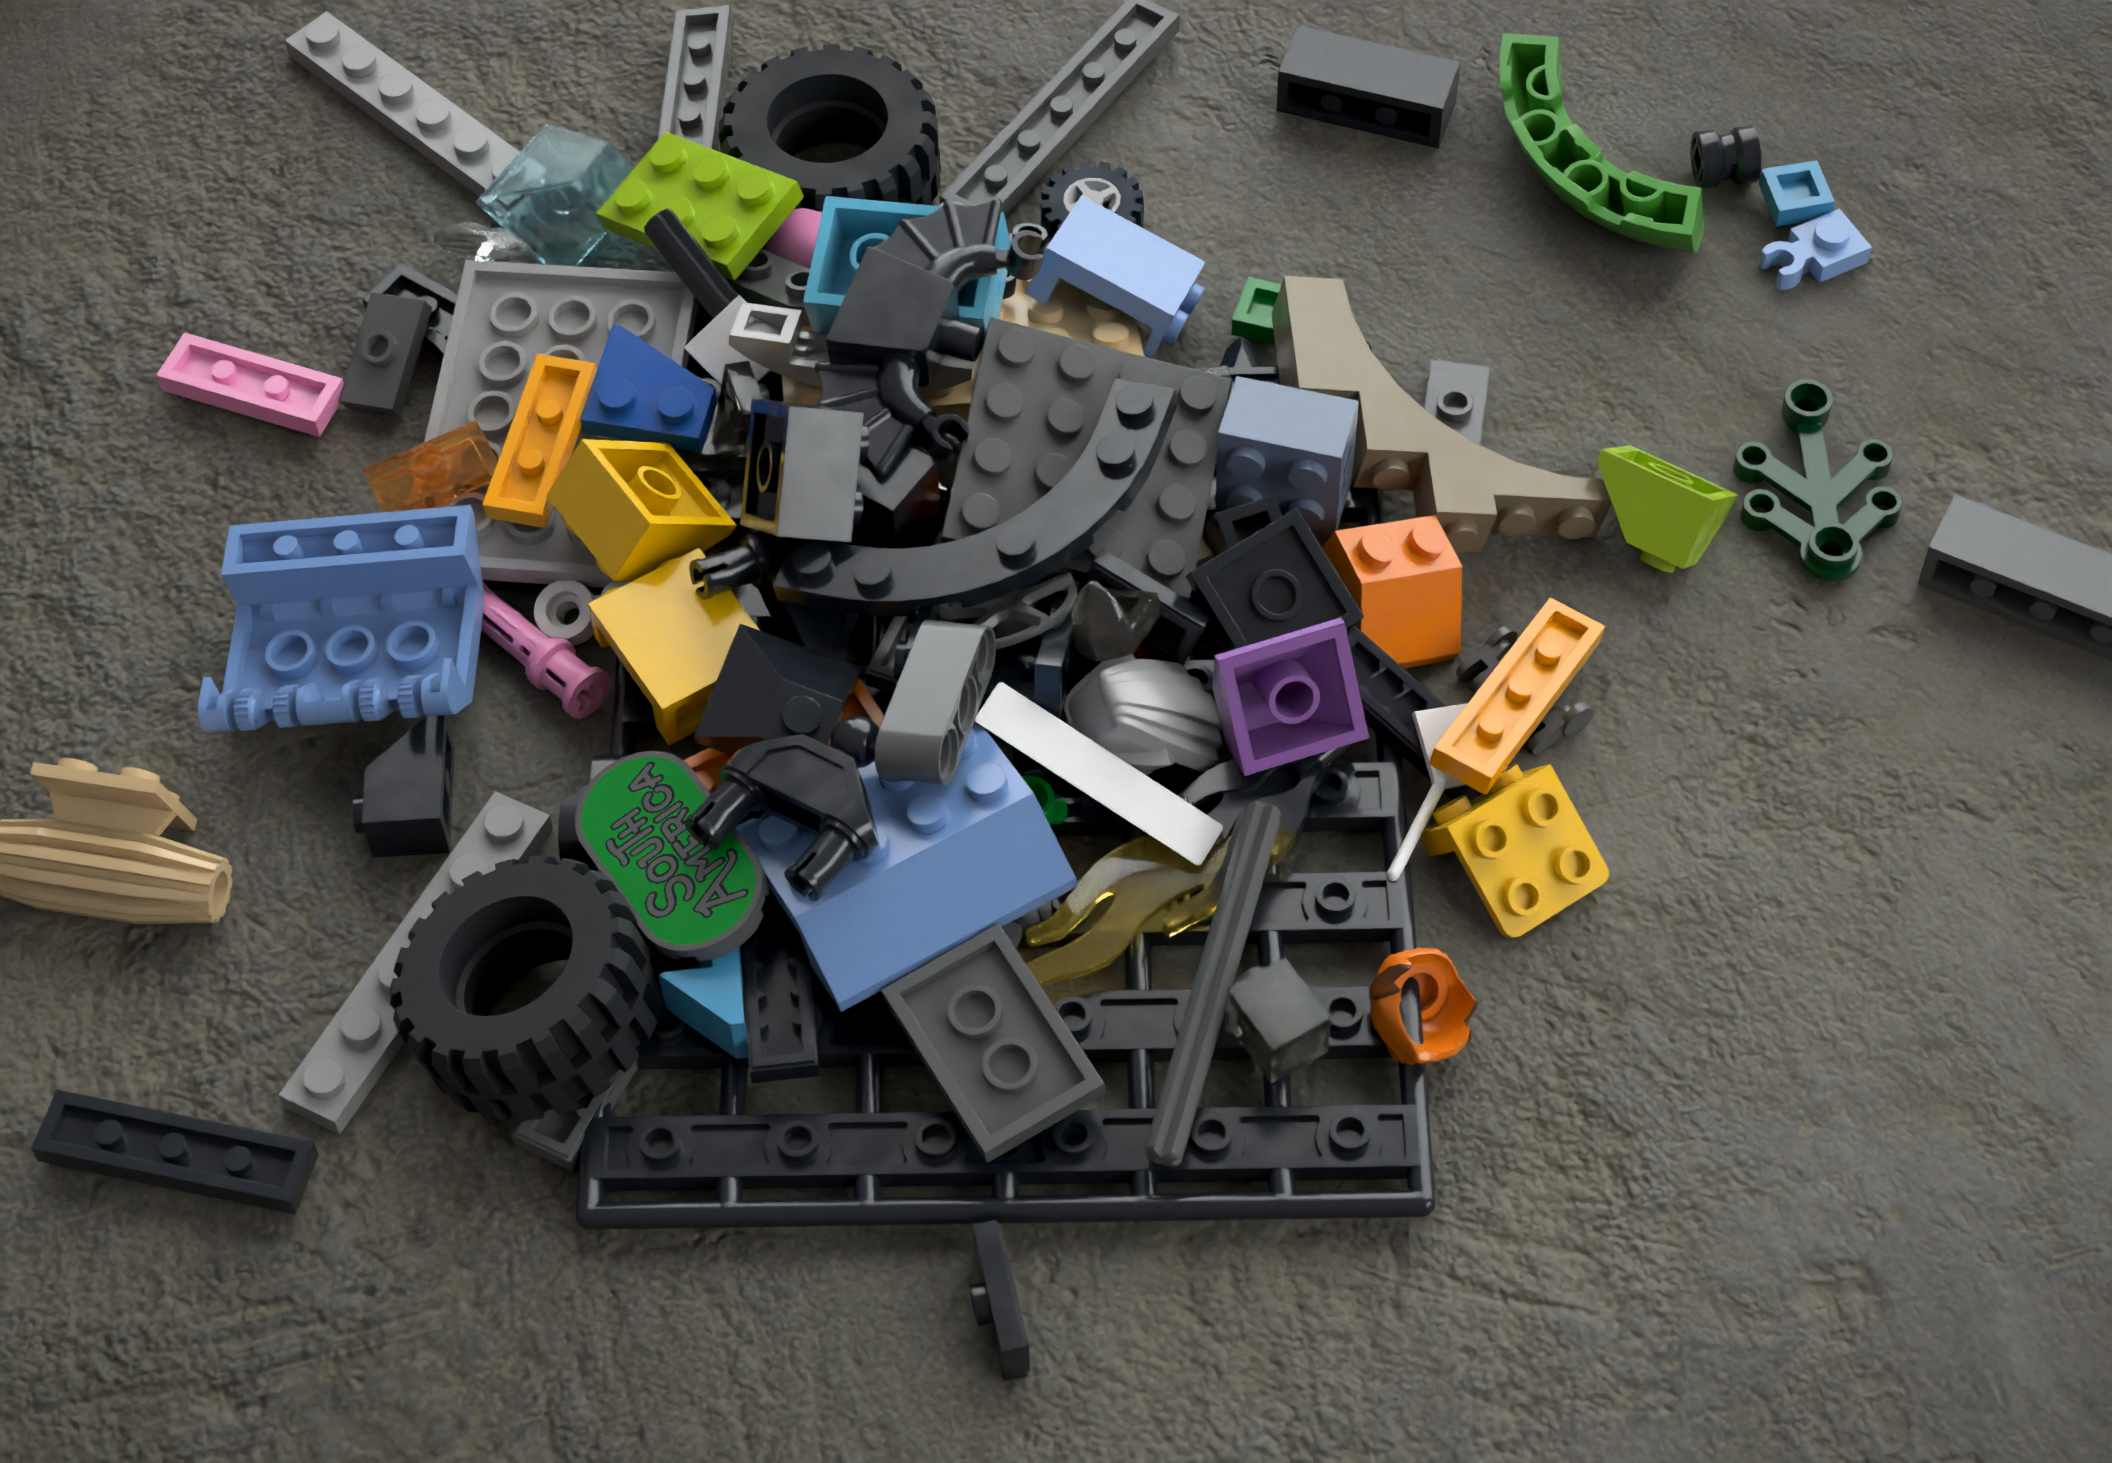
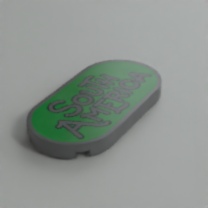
M645 751L625 756L600 771L588 784L580 797L575 814V828L578 839L600 872L614 883L619 893H622L638 921L637 925L658 952L676 960H680L678 956L685 958L694 957L697 962L722 957L741 946L757 930L764 916L761 908L765 902V894L769 899L770 883L759 859L736 828L722 841V845L717 850H711L708 844L703 846L693 838L686 829L684 821L709 797L710 792L693 769L681 758L666 752Z

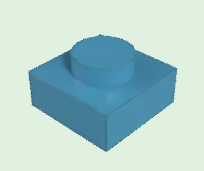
M1817 160L1761 170L1759 187L1776 227L1808 222L1833 212L1835 201Z

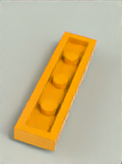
M1549 598L1435 745L1429 765L1486 795L1599 645L1606 626Z

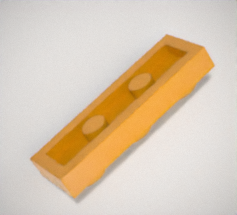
M543 354L536 355L482 504L487 518L542 528L547 527L554 506L546 495L572 456L582 427L581 417L597 372L595 363Z

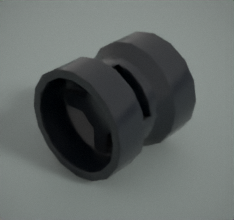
M1754 126L1734 127L1729 134L1719 135L1715 130L1695 131L1693 133L1690 157L1692 174L1697 187H1718L1722 180L1732 179L1737 184L1758 182L1761 173V147Z

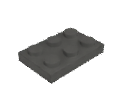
M999 923L881 990L884 1002L986 1163L1106 1094L1105 1083Z

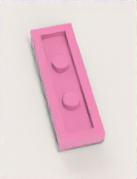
M185 332L156 375L162 391L318 437L321 436L341 404L339 399L344 386L342 378Z

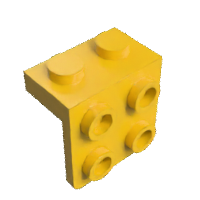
M1517 763L1506 767L1486 795L1482 794L1471 802L1466 795H1462L1433 811L1432 815L1436 823L1423 830L1419 838L1429 857L1455 851L1496 927L1506 938H1515L1525 934L1603 885L1609 877V869L1551 764L1521 771Z

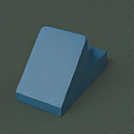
M740 946L722 957L700 961V968L660 973L659 982L664 1005L667 1010L736 1059L748 1058Z

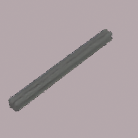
M1252 801L1246 806L1145 1145L1146 1158L1157 1164L1175 1167L1181 1163L1279 829L1281 812L1273 804Z

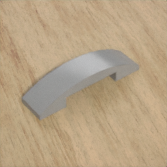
M742 302L729 333V346L769 370L785 377L823 388L819 374L816 373L814 367L818 362H829L826 343L827 335L801 331L802 310ZM944 355L933 383L925 387H919L918 394L954 387L972 380L977 361L974 363Z

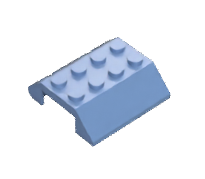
M471 505L229 525L221 577L234 598L237 608L222 694L218 691L211 677H203L198 702V720L204 733L233 732L239 728L240 731L257 730V728L276 720V725L279 728L295 727L299 724L310 726L358 722L363 718L364 721H375L385 718L393 711H401L403 718L420 717L424 714L426 716L457 714L472 703L485 597L475 517Z
M974 721L956 772L948 785L881 778L876 771L875 762L864 768H858L870 798L880 844L867 859H861L860 861L851 860L826 888L818 901H811L808 894L806 897L800 895L788 883L784 875L785 870L795 863L817 838L816 836L766 811L761 813L760 817L751 818L735 827L762 864L770 883V890L801 935L812 969L841 1012L878 993L885 987L999 923L1002 927L1078 886L1076 877L1033 791L985 728L976 723V721Z

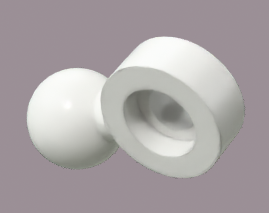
M612 581L606 585L601 595L595 596L580 582H553L542 590L535 602V622L539 629L549 638H563L568 640L573 646L579 645L587 641L594 634L588 603L600 598L609 589L616 586H624L632 581ZM578 608L580 610L578 619L572 624L564 625L566 613Z

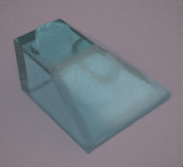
M545 124L475 202L544 265L577 267L610 232L603 228L596 212L636 166L608 141Z

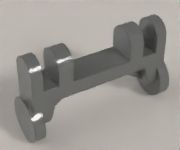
M1509 625L1497 629L1486 640L1481 649L1458 666L1456 675L1462 682H1467L1475 677L1470 684V690L1474 694H1476L1517 641L1518 633ZM1586 702L1561 708L1552 706L1533 731L1535 733L1539 730L1529 740L1527 748L1534 755H1538L1564 736L1570 737L1577 734L1590 722L1594 710Z

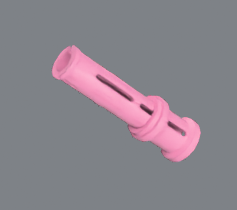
M483 582L485 603L481 631L525 666L527 678L533 686L540 690L548 689L562 701V707L565 712L572 718L581 719L594 713L603 704L610 691L611 677L600 667L588 666L577 657L576 649L568 640L557 637L549 638L523 617L520 612L513 609L491 591Z

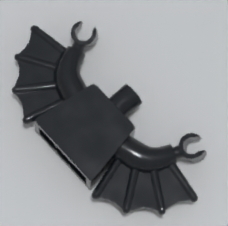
M996 198L976 206L954 204L952 201L947 200L941 208L930 215L912 219H900L894 233L887 240L875 247H867L826 337L829 362H818L814 367L823 385V391L816 406L842 408L864 413L863 425H866L869 431V449L866 459L873 466L878 476L882 477L888 473L914 433L918 435L925 433L929 436V452L938 460H948L953 453L952 446L941 439V434H950L958 442L962 443L964 440L967 443L970 431L966 421L955 414H944L936 418V411L918 393L919 387H925L933 383L944 355L974 363L980 356L984 343L985 329L983 326L959 320L957 294L970 281L996 275L997 269L1006 268L1011 276L1025 281L1032 279L1041 268L1044 256L1036 253L1039 251L1042 237L1037 232L1030 230L1020 231L1012 238L1008 250L995 251L994 244L1003 206L1000 199Z

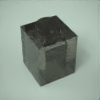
M1286 957L1266 968L1257 966L1247 970L1228 988L1226 1023L1270 1083L1328 1052L1331 1017Z

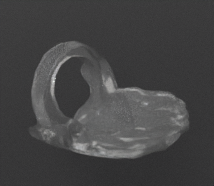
M463 222L442 227L433 235L434 243L463 260L536 264L537 256L531 246L517 237L512 231L506 229L490 228L475 222Z

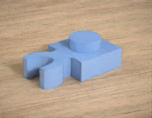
M1837 209L1791 228L1788 242L1777 241L1765 246L1762 249L1759 266L1762 270L1774 265L1784 266L1778 271L1775 286L1778 290H1788L1795 287L1800 282L1802 275L1811 272L1816 280L1821 283L1868 263L1872 247L1843 212Z

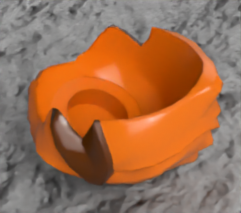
M1417 947L1412 950L1391 954L1384 960L1379 968L1377 977L1369 988L1371 996L1370 1015L1375 1030L1387 1045V1049L1394 1062L1398 1063V1060H1400L1401 1064L1408 1063L1409 1065L1435 1063L1457 1055L1466 1043L1472 1039L1471 1027L1467 1025L1477 1009L1478 1003L1465 987L1464 981L1459 978L1456 968L1446 953L1436 948ZM1409 977L1416 979L1420 987L1423 1044H1418L1410 1038L1401 1019L1399 1004L1402 1001L1401 990Z

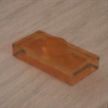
M477 420L364 468L363 471L382 512L430 509L490 483L498 460Z

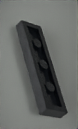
M56 1090L31 1147L39 1162L296 1214L319 1155L313 1141L62 1090Z

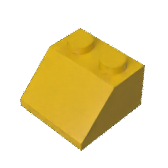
M582 439L546 495L561 514L565 527L580 538L596 558L597 567L605 575L612 578L613 581H634L657 569L658 566L669 559L679 558L697 548L704 552L731 535L737 526L669 443Z

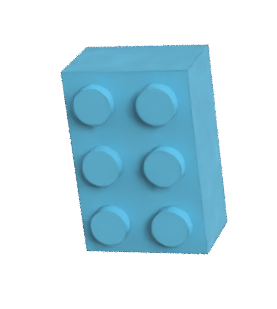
M825 196L803 300L813 333L828 335L867 247H875L887 240L894 233L900 219L925 217L934 213L942 206ZM1001 212L994 244L995 251L1008 250L1011 244L1004 212ZM1006 268L997 269L996 275L970 281L957 294L960 321L983 326L986 333L990 317L999 319L1008 272Z

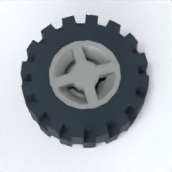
M1091 161L1081 162V168L1076 170L1072 165H1068L1062 168V177L1054 173L1049 178V186L1043 187L1041 193V226L1046 229L1047 236L1051 240L1081 195L1143 228V192L1139 190V182L1135 177L1127 179V170L1121 167L1112 171L1110 170V163L1100 161L1099 167H1091Z

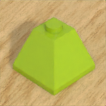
M1631 445L1601 449L1596 460L1626 543L1642 550L1639 557L1640 560L1665 572L1673 573L1676 566L1684 569L1697 564L1734 507L1739 496L1732 491Z

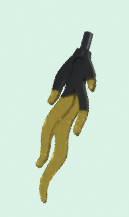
M1355 743L1244 776L1235 759L1221 763L1200 775L1177 796L1200 811L1219 804L1206 815L1219 822L1223 826V830L1202 864L1195 865L1150 835L1119 846L1098 860L1081 878L1078 886L1074 888L1069 897L1050 919L1034 925L1026 931V941L1030 946L1035 947L1060 940L1081 923L1102 900L1116 896L1108 911L1084 935L1061 948L1026 963L1039 985L1044 987L1062 980L1088 975L1109 966L1127 948L1138 930L1152 916L1182 896L1204 888L1200 893L1177 906L1166 916L1163 921V933L1166 937H1172L1188 926L1215 913L1246 806L1252 801H1260L1265 804H1273L1280 809V825L1268 863L1269 865L1277 864L1294 846L1304 828L1312 796L1317 786L1325 778V767Z

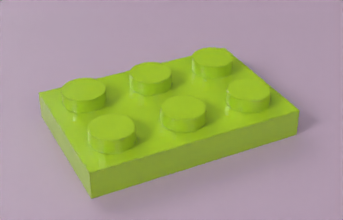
M665 132L596 212V215L605 230L658 250L646 235L644 226L655 214L669 208L681 220L724 277L735 281L800 203L804 195L796 180Z

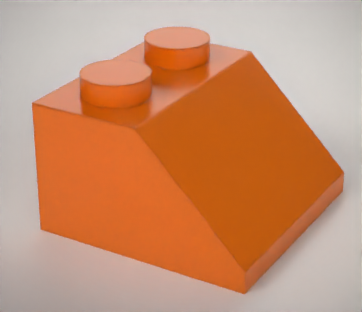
M1436 515L1334 531L1322 549L1364 615V618L1354 625L1404 669L1455 660L1461 653L1462 565Z

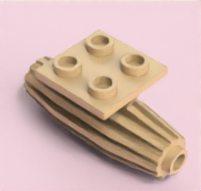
M60 758L57 766L33 762L30 775L50 792L55 819L0 820L1 897L37 909L133 924L217 923L220 921V917H223L226 912V906L231 896L232 867L229 865L227 858L160 836L167 827L195 831L198 819L179 801V795L168 791L160 783V777L157 774L132 767L121 768L120 775L97 772L98 768L95 765L73 758Z

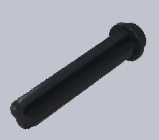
M669 208L664 209L649 219L644 226L646 235L710 317L714 319L738 296V293L673 210Z

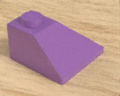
M1342 618L1215 655L1212 688L1224 740L1244 776L1369 738L1346 626Z

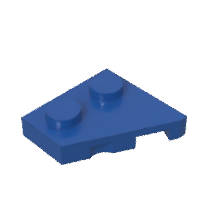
M612 325L581 417L584 434L635 442L669 443L673 448L702 452L718 401L714 387L624 327Z

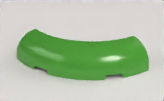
M1503 33L1499 55V76L1504 109L1521 150L1530 166L1544 184L1564 203L1585 218L1612 232L1636 241L1667 249L1697 253L1704 232L1702 188L1658 180L1634 170L1630 173H1625L1605 160L1601 150L1583 133L1576 123H1572L1565 110L1562 100L1564 79L1559 37Z

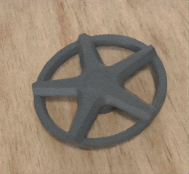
M1054 572L1032 583L1037 584L1024 590L1018 589L1005 596L963 608L961 600L957 601L950 607L941 608L939 610L940 621L955 622L957 619L979 618L974 625L990 626L993 628L996 637H1002L995 639L996 649H1000L1035 637L1057 624L1073 608L1077 599V588L1070 572L1066 574ZM1064 590L1067 594L1063 604L1050 616L1035 609L1032 604L1058 591Z

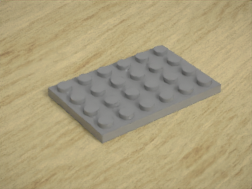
M465 260L408 510L471 505L475 517L482 580L551 584L556 581H577L585 587L605 588L606 585L613 581L612 578L605 575L597 567L596 558L580 538L565 527L562 516L555 507H553L547 527L542 528L489 519L486 517L482 504L537 354L592 362L596 364L598 369L612 325H619L687 369L689 353L684 349V346L693 339L699 301L676 272ZM581 427L573 453L582 439L610 441L629 440L584 434L583 427Z

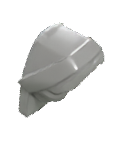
M1128 644L1103 660L1071 689L1065 699L1060 718L1061 721L1145 775H1149L1154 770L1170 766L1175 762L1204 773L1218 761L1217 749L1223 745L1220 735L1222 727L1216 702L1211 694L1204 691L1199 679L1190 676L1185 667L1181 664L1179 665V663L1136 659Z

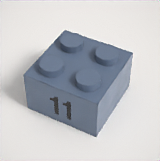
M1236 376L1218 431L1215 510L1224 511L1275 495L1282 516L1298 508L1312 532L1316 531L1332 535L1334 531L1338 530L1353 479L1359 401Z

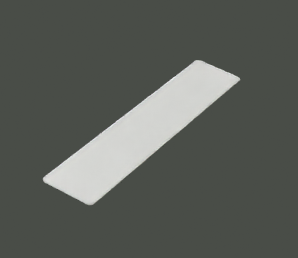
M1002 682L996 685L975 718L976 723L1195 865L1202 864L1223 830V826L1219 822Z

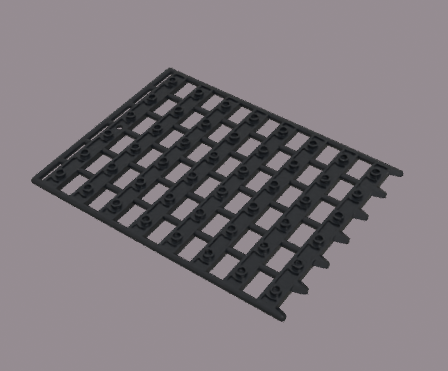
M1242 337L1235 340L1226 349L1219 368H1191L1230 378L1231 384L1228 400L1236 376L1280 385L1278 367H1265L1257 349ZM1366 341L1367 344H1368V346H1369V348H1370V350H1371V352H1372V348H1371L1370 343H1369L1368 341ZM772 370L738 402L712 376L699 377L715 388L718 401L707 438L748 437L752 398L784 402L782 375ZM1217 461L1204 524L1215 513L1220 512L1215 510ZM938 466L942 527L956 466ZM745 469L692 470L736 523L737 526L732 533L750 534L759 531L740 525ZM1351 482L1340 522H1360L1361 527L1385 523L1382 490L1353 487ZM750 583L731 590L760 631L765 633L777 631L758 588ZM1192 589L1189 601L1205 610ZM1063 591L1048 595L1040 611L1048 615L1046 611L1048 605L1053 604L1055 598L1066 599L1067 595ZM857 614L858 619L854 630L868 629L867 666H859L862 668L859 678L885 716L893 694L867 686L865 671L894 616ZM1210 619L1208 624H1214L1212 619ZM617 656L609 755L635 754L636 736H659L661 733L656 727L653 706ZM1188 660L1184 665L1188 674L1198 678L1204 691L1211 694L1215 700L1212 688L1214 660ZM1076 662L1067 695L1074 686L1095 668L1089 662ZM1375 733L1377 762L1328 764L1325 767V778L1317 786L1312 796L1307 819L1302 832L1382 831L1385 872L1280 874L1279 844L1276 837L1245 944H1257L1259 988H1232L1211 1061L1262 1060L1265 1107L1197 1108L1184 1155L1178 1166L1169 1167L1150 1161L1146 1158L1145 1145L1156 1111L1154 1062L1171 1061L1192 989L1152 990L1151 946L1205 945L1220 896L1213 891V879L1216 875L1149 876L1148 834L1052 772L1045 781L1052 787L1054 798L1064 800L1068 807L1066 820L1061 824L1050 825L1054 835H1122L1123 876L1076 877L1078 884L1076 888L1011 921L1022 926V938L1016 950L1018 951V948L1124 946L1125 990L1044 992L1091 1063L1127 1062L1128 1109L1078 1110L1019 1144L1017 1151L1013 1155L1007 1157L999 1156L986 1163L955 1112L883 1113V1066L924 1065V1063L884 1002L882 991H879L842 1012L830 995H813L819 1067L856 1066L855 1113L746 1115L749 1059H736L673 1015L667 1010L663 1000L660 1012H652L657 1020V1024L648 1044L640 1042L636 1048L639 1054L636 1060L637 1070L721 1068L719 1115L610 1117L611 1103L609 1102L604 1107L602 1103L590 1120L584 1132V1139L581 1145L576 1204L577 1223L587 1230L948 1225L978 1224L996 1220L997 1224L1408 1218L1429 1216L1435 1209L1436 1197L1425 1063L1409 1065L1408 1063L1401 1064L1400 1060H1398L1401 1105L1292 1106L1291 1059L1392 1058L1387 1045L1383 1042L1372 1023L1370 1015V986L1286 988L1284 944L1390 942L1391 954L1417 948L1410 858L1397 881H1389L1386 877L1387 871L1408 833L1402 755ZM1167 766L1154 770L1146 776L1181 798V792L1202 775L1203 772L1186 766ZM1219 804L1207 807L1202 812L1208 814ZM750 810L738 825L751 818L760 817L761 813L765 811ZM1409 977L1401 990L1402 1001L1399 1004L1401 1019L1410 1038L1418 1044H1423L1420 987L1416 979ZM592 1092L584 1096L585 1109L594 1097ZM1296 1180H1407V1190L1296 1191ZM1268 1181L1269 1192L1158 1193L1157 1183ZM1130 1183V1194L1019 1195V1185ZM992 1185L991 1196L881 1198V1187ZM853 1187V1198L742 1200L743 1189ZM715 1189V1200L604 1202L605 1191Z

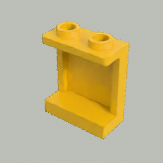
M700 548L679 558L669 559L658 566L657 569L624 586L613 587L600 598L588 603L596 640L601 647L611 646L653 706L656 727L668 745L696 732L739 624L759 630L731 590L714 595L707 600L699 597L696 589L704 586V581L693 585L689 566L692 560L707 558Z

